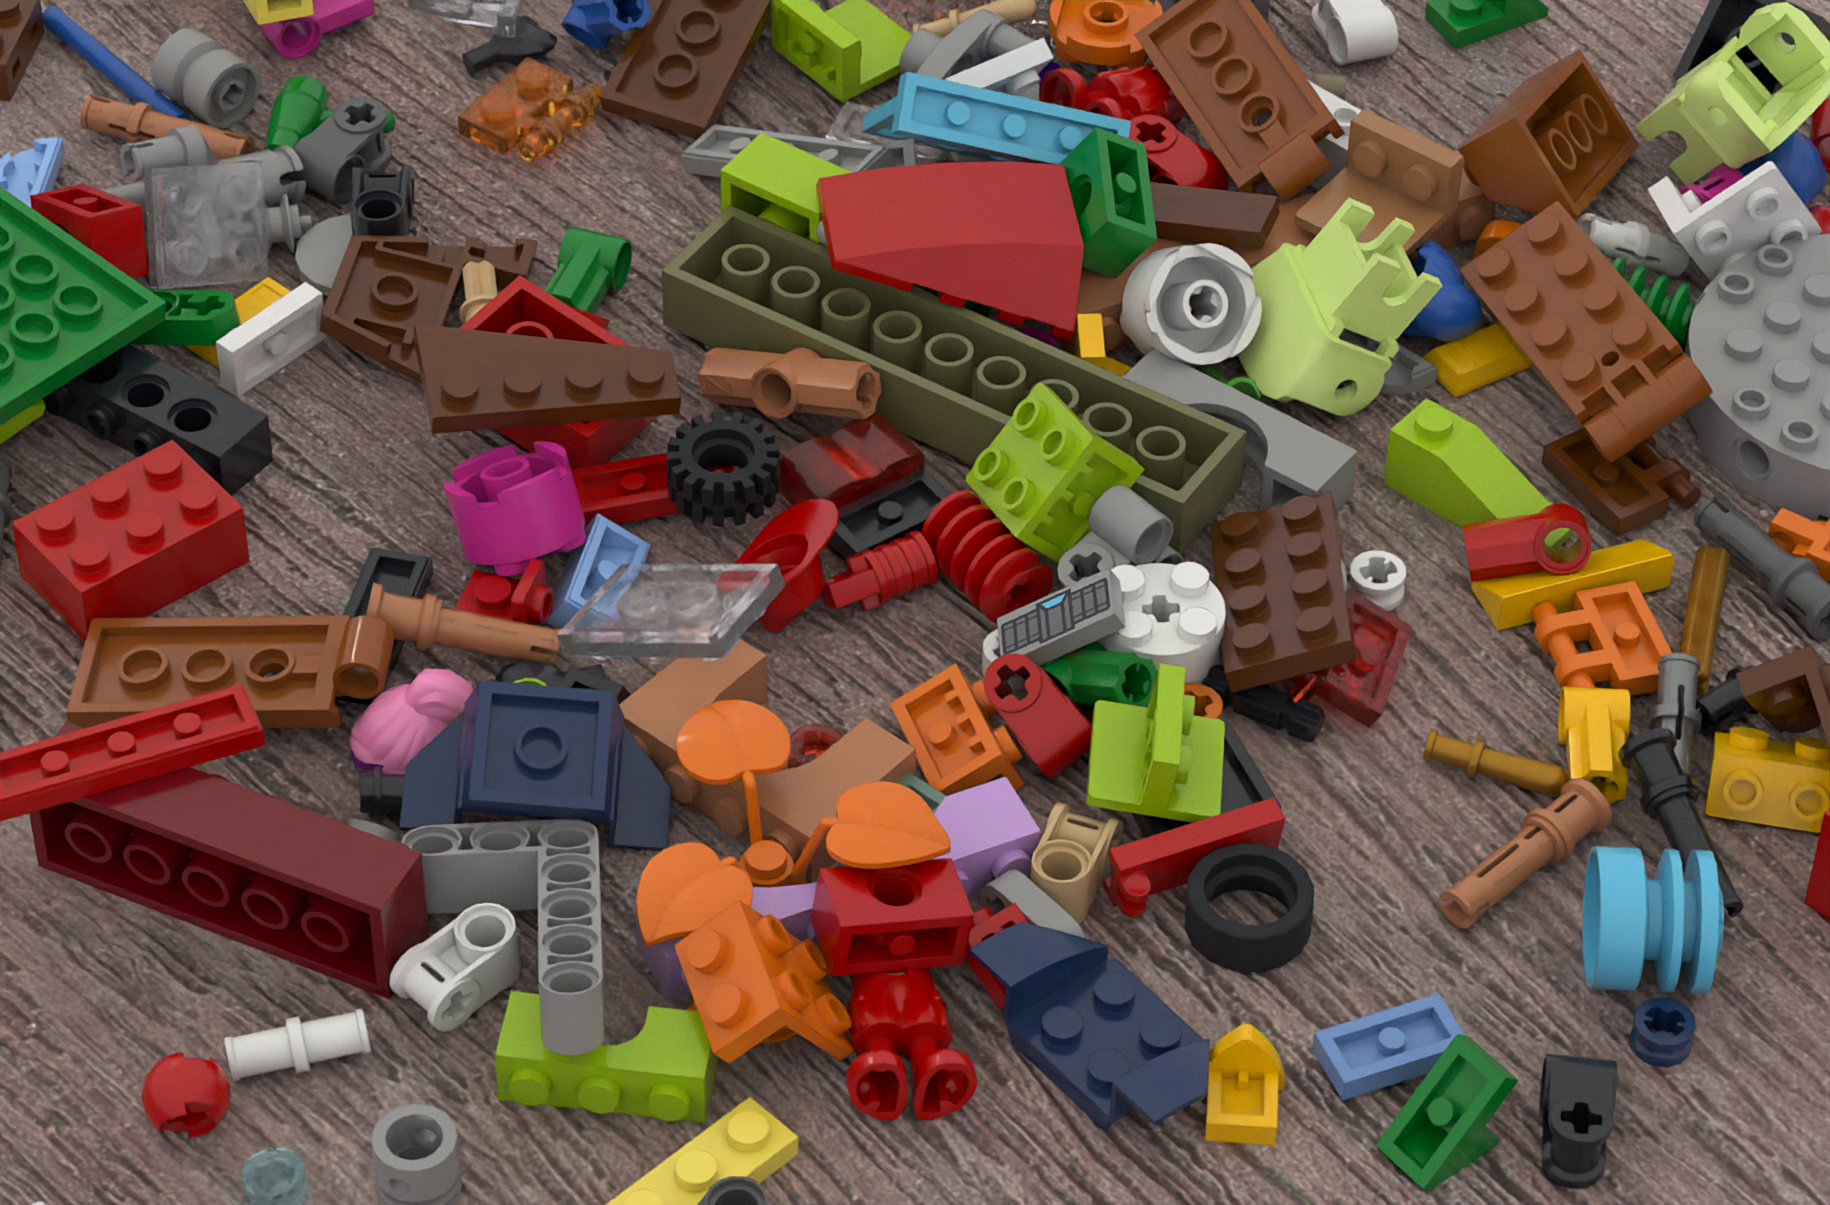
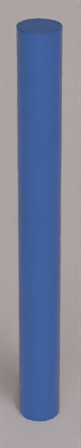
M50 6L43 11L45 27L137 103L154 105L157 112L190 120L189 115L59 8Z

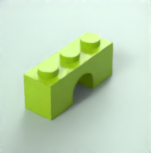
M511 991L495 1053L498 1100L514 1101L528 1106L550 1105L586 1109L600 1114L612 1112L656 1117L664 1121L684 1120L706 1123L719 1057L713 1054L698 1011L654 1006L648 1007L643 1029L630 1041L618 1045H601L596 1050L585 1054H558L550 1051L542 1042L539 994Z

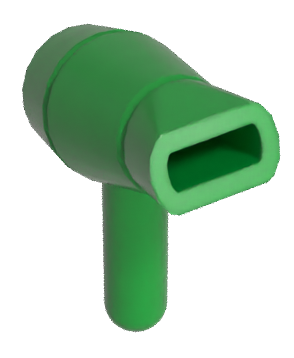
M295 76L285 83L272 107L265 140V150L273 151L274 148L285 145L294 149L303 137L311 134L336 111L327 110L329 94L322 83L308 76ZM387 110V121L383 127V133L391 131L395 126V117ZM288 172L286 174L281 175L280 178H289Z

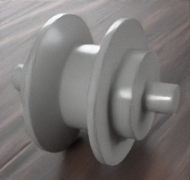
M287 194L283 195L279 207L267 208L261 197H257L258 209L250 210L251 222L240 223L241 235L253 234L254 245L263 244L265 256H268L272 243L285 242L291 253H294V240L301 239V228L312 227L311 215L299 216L298 206L289 205Z

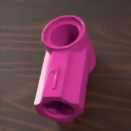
M312 0L314 15L258 26L279 54L285 58L296 59L311 53L318 46L322 35L370 17L375 11L373 0Z

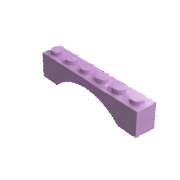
M1007 777L946 796L934 815L950 838L951 852L934 859L952 858L968 900L978 897L983 886L1011 869L1020 871L1030 879L1032 855L1040 842L1041 830ZM817 882L771 888L753 887L752 909L764 917L767 914L775 916L787 932L802 942L806 939L813 941L822 951L810 919ZM635 900L637 946L667 1001L670 1002L691 995L674 947L675 944L685 937L674 938L649 948L646 947L639 928L637 900Z

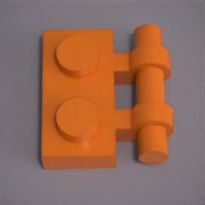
M1635 581L1575 591L1573 611L1559 614L1556 606L1550 601L1541 602L1532 609L1531 616L1536 624L1534 636L1540 649L1544 653L1551 655L1556 664L1554 677L1560 689L1563 686L1596 688L1594 683L1609 681L1612 689H1628L1630 696L1658 691V661H1660L1661 656L1670 654L1672 651ZM1588 640L1593 651L1579 654L1574 643Z

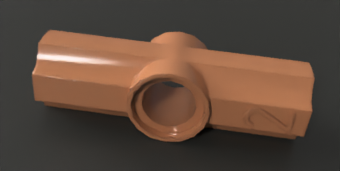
M716 347L705 354L703 367L698 373L701 394H706L710 398L711 403L755 407L767 417L774 419L786 418L794 412L866 419L875 413L878 397L882 393L880 373L875 372L871 368L870 363L821 358L812 349L805 347L793 348L785 354Z

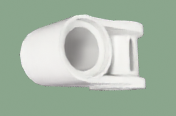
M1319 0V3L1312 9L1310 18L1312 27L1319 33L1327 45L1333 60L1338 65L1393 55L1397 50L1398 30L1395 18L1391 10L1384 6L1381 0Z
M493 903L475 904L465 909L448 925L423 943L411 947L400 957L390 975L389 985L392 991L401 998H412L428 1012L427 1018L430 1024L437 1030L446 1032L457 1028L474 1011L501 991L511 987L518 980L521 972V962L514 916L508 909Z

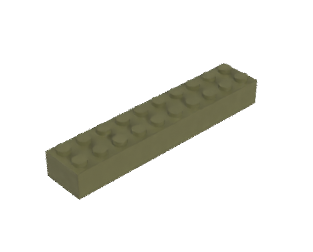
M731 205L662 270L663 325L714 348L720 347L785 354L793 348L805 347L812 349L821 358L870 363L871 368L875 372L880 373L882 393L878 397L875 413L869 416V418L973 465L981 452L990 446L1010 420L1017 405L1027 398L1038 383H1043L1051 388L1093 433L1133 457L1145 469L1130 489L1172 521L1173 534L1168 545L1181 555L1242 486L1247 431L969 309L940 302L939 296L914 285L911 291L907 292L833 270L827 247Z

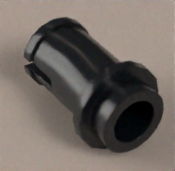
M1736 666L1732 668L1726 675V681L1702 696L1696 697V709H1699V712L1702 714L1700 734L1705 737H1712L1715 735V732H1719L1744 714L1755 715L1759 713L1743 698L1736 673L1755 666H1747L1746 668Z
M375 767L374 773H361L360 813H373V820H380V813H401L405 774H381V767Z

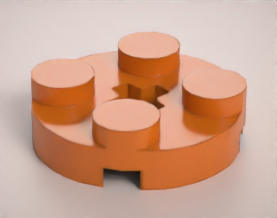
M1052 0L1049 33L1056 44V55L1064 62L1114 65L1117 68L1127 67L1130 69L1142 66L1145 63V55H1147L1134 34L1162 15L1163 10L1157 0L1155 5L1149 0ZM1102 20H1110L1113 22L1103 23Z

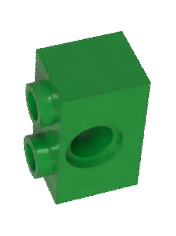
M1095 127L1059 165H1064L1084 245L1082 267L1117 278L1157 239L1145 144Z

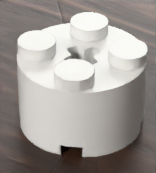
M1206 243L1156 250L1136 266L1126 283L1122 300L1120 326L1123 332L1131 338L1135 346L1144 355L1154 348L1190 367L1212 365L1237 355L1249 345L1257 332L1261 320V296L1256 294L1251 278L1255 276L1249 265L1231 249L1218 244ZM1191 309L1195 310L1194 315L1191 314Z
M1182 562L1177 565L1166 563H1150L1137 566L1119 565L1111 569L1120 580L1126 627L1096 641L1102 644L1107 651L1135 653L1139 658L1152 659L1156 671L1158 670L1159 663L1186 667L1185 684H1202L1209 669L1213 665H1221V639L1224 634L1226 615L1224 599L1217 587L1209 580L1207 569L1195 562Z

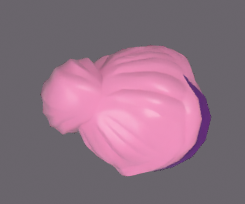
M425 668L416 676L411 684H399L388 688L372 701L354 723L349 739L354 766L367 773H374L375 767H381V774H405L406 765L464 711L465 702L474 690L472 684L452 670Z

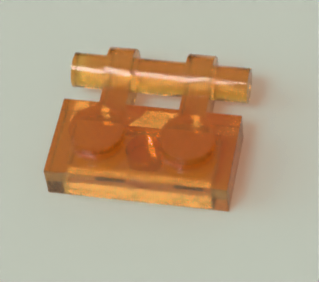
M527 57L458 115L459 134L503 155L518 144L517 150L519 155L524 160L533 162L541 154L549 155L562 145L564 135L573 127H583L595 116V108L601 104L600 96L603 90L595 83H589L581 91L574 90L573 77Z

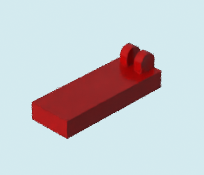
M1273 797L1111 848L1108 857L1114 867L1112 876L1104 878L1102 886L1113 907L1118 906L1122 914L1129 918H1138L1145 913L1148 896L1187 884L1188 876L1197 862L1217 848L1238 843L1263 844L1278 849L1285 817Z

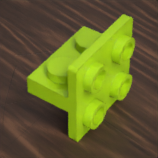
M1159 663L1148 707L1104 700L1095 702L1092 716L1086 803L1089 806L1191 823L1221 813L1225 723L1220 719L1194 715L1195 696L1184 694L1186 667Z

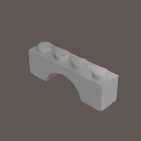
M1154 348L1123 376L1135 383L1247 431L1244 462L1254 469L1262 482L1260 510L1284 504L1298 496H1314L1331 491L1338 511L1353 496L1358 451L1339 440Z

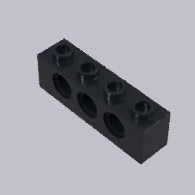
M130 344L125 345L43 398L46 405L45 410L52 415L66 418L87 429L96 438L107 440L136 455L137 458L173 440L231 496L273 461L267 414Z

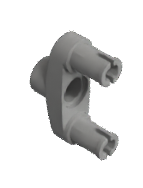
M983 9L972 14L944 38L925 28L918 29L910 37L902 51L899 68L902 74L911 72L945 80L947 77L1036 40L1011 27L1009 20L987 9Z

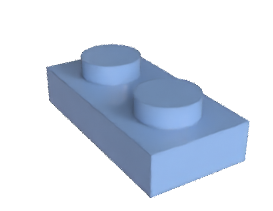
M1438 993L1314 1032L1312 1050L1343 1101L1428 1074L1457 1034L1466 1035Z

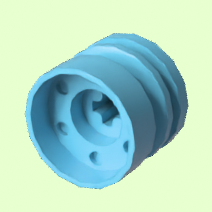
M1592 846L1585 874L1582 917V953L1587 987L1590 989L1635 991L1642 975L1644 961L1650 960L1653 961L1657 985L1662 992L1674 991L1682 963L1686 991L1708 994L1713 982L1716 960L1722 947L1724 929L1723 895L1719 887L1717 864L1713 852L1709 850H1691L1683 879L1679 851L1676 849H1664L1657 866L1655 879H1647L1641 849L1634 847Z

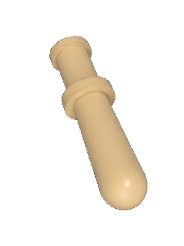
M997 0L962 13L957 8L949 11V17L923 25L920 23L913 24V32L915 33L918 29L925 28L944 38L972 14L983 9H987L1009 20L1010 24L1030 19L1036 11L1035 0Z

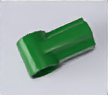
M576 226L570 227L562 240L559 250L558 268L544 291L567 306L595 314L607 291H619L628 277L632 261L631 241Z
M1098 641L1078 648L1040 667L1049 675L1062 693L1067 694L1080 710L1082 708L1094 709L1095 702L1098 700L1148 707L1157 674L1152 659L1139 658L1135 653L1107 651Z

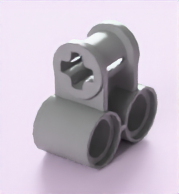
M1119 484L1108 489L1096 501L1088 519L1091 531L1074 547L1064 553L1059 560L1057 571L1060 583L1065 588L1107 568L1113 569L1119 565L1137 566L1150 563L1177 565L1184 562V558L1168 545L1173 534L1172 521L1129 487ZM1075 565H1077L1078 570H1079V573H1080V577H1079V578L1077 577V574H1076V571H1075V568H1074Z

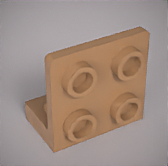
M1363 109L1350 122L1346 167L1296 212L1295 225L1317 236L1344 202L1351 198L1372 207L1375 213L1374 217L1358 236L1357 242L1367 243L1373 241L1397 217L1411 223L1415 229L1414 234L1403 245L1409 257L1457 211L1464 156Z

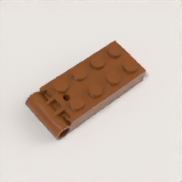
M1558 201L1459 269L1474 296L1481 300L1482 307L1610 465L1713 394L1709 383L1691 358L1686 353H1683L1676 339Z

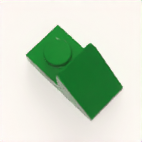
M1429 0L1426 2L1425 20L1456 50L1548 16L1549 8L1541 0Z
M1457 1034L1379 1139L1376 1146L1423 1190L1430 1191L1496 1147L1500 1138L1486 1124L1519 1080L1471 1037Z

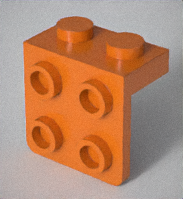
M738 900L674 945L713 1054L724 1061L731 1063L783 1026L788 1027L838 1060H843L854 1052L847 1029L852 1025L851 1019L843 1004L832 994L826 978L830 972L823 952L813 941L806 939L802 942L787 932L775 916L767 914L764 917Z

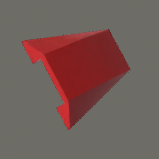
M1006 161L946 162L880 168L818 179L816 191L833 270L907 292L911 291L913 284L938 291L940 302L963 308L966 300L999 309L997 319L1022 326L1025 317L1052 325L1050 335L1071 341L1075 332L1084 245L1064 165Z

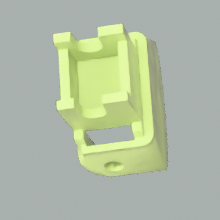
M1787 2L1773 3L1757 9L1740 28L1739 39L1735 36L1722 49L1677 80L1670 94L1651 114L1642 119L1635 128L1647 142L1666 131H1675L1684 138L1687 145L1686 150L1674 159L1669 167L1685 185L1693 184L1723 162L1730 168L1738 169L1779 146L1830 95V42L1804 12ZM1781 32L1792 36L1796 45L1787 44L1782 39ZM1745 45L1750 48L1782 85L1772 95L1735 54Z
M1348 198L1307 247L1301 244L1294 246L1289 243H1283L1277 251L1251 268L1255 276L1251 278L1256 294L1261 296L1262 314L1256 334L1249 345L1242 352L1238 353V357L1247 375L1256 382L1257 388L1263 395L1282 403L1296 399L1338 416H1353L1366 408L1378 396L1385 382V373L1392 366L1389 357L1394 358L1400 348L1396 339L1442 287L1437 277L1424 272L1417 277L1403 245L1415 232L1411 223L1396 217L1376 239L1367 243L1357 242L1358 236L1374 217L1375 213L1372 207ZM1345 328L1378 341L1379 346L1374 352L1343 341L1339 339V336ZM1349 380L1343 388L1336 389L1340 383Z

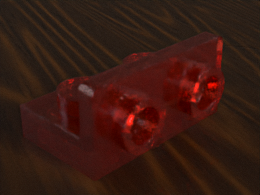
M1348 587L1358 660L1287 679L1294 683L1290 692L1292 694V701L1296 703L1299 699L1309 701L1316 695L1370 728L1383 714L1412 626Z

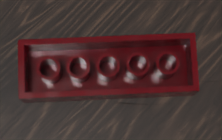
M66 721L54 737L85 728ZM189 767L29 813L38 866L389 1000L394 994L389 984L390 975L395 964L411 947L423 943L429 938L421 852L409 848L402 842L386 840L353 828L340 819L326 818L291 805L280 797L267 796L234 784L221 775L207 774Z

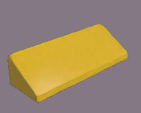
M1639 539L1592 551L1587 563L1578 571L1568 575L1554 574L1547 570L1473 581L1471 589L1495 628L1499 631L1534 622L1531 616L1532 609L1544 601L1553 602L1559 614L1573 611L1575 591L1630 581L1636 582L1642 594L1670 587L1674 556L1665 548L1645 539Z

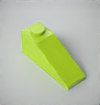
M1427 398L1390 429L1384 484L1463 528V524L1537 514L1545 507L1551 505L1478 426ZM1568 528L1552 530L1544 542L1548 547L1557 550L1571 537L1572 530Z

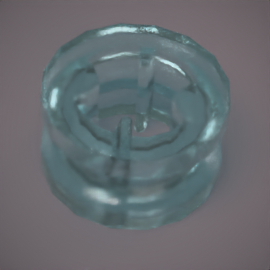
M268 1148L251 1156L243 1165L241 1179L248 1205H304L307 1202L310 1188L306 1177V1170L303 1159L295 1151L287 1148ZM278 1176H287V1180H277ZM263 1183H274L272 1188L263 1187Z

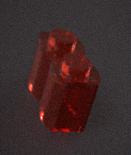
M872 414L866 419H856L847 422L832 437L814 438L797 444L780 459L779 493L793 506L807 500L825 499L833 502L838 509L923 468L925 455L883 415Z

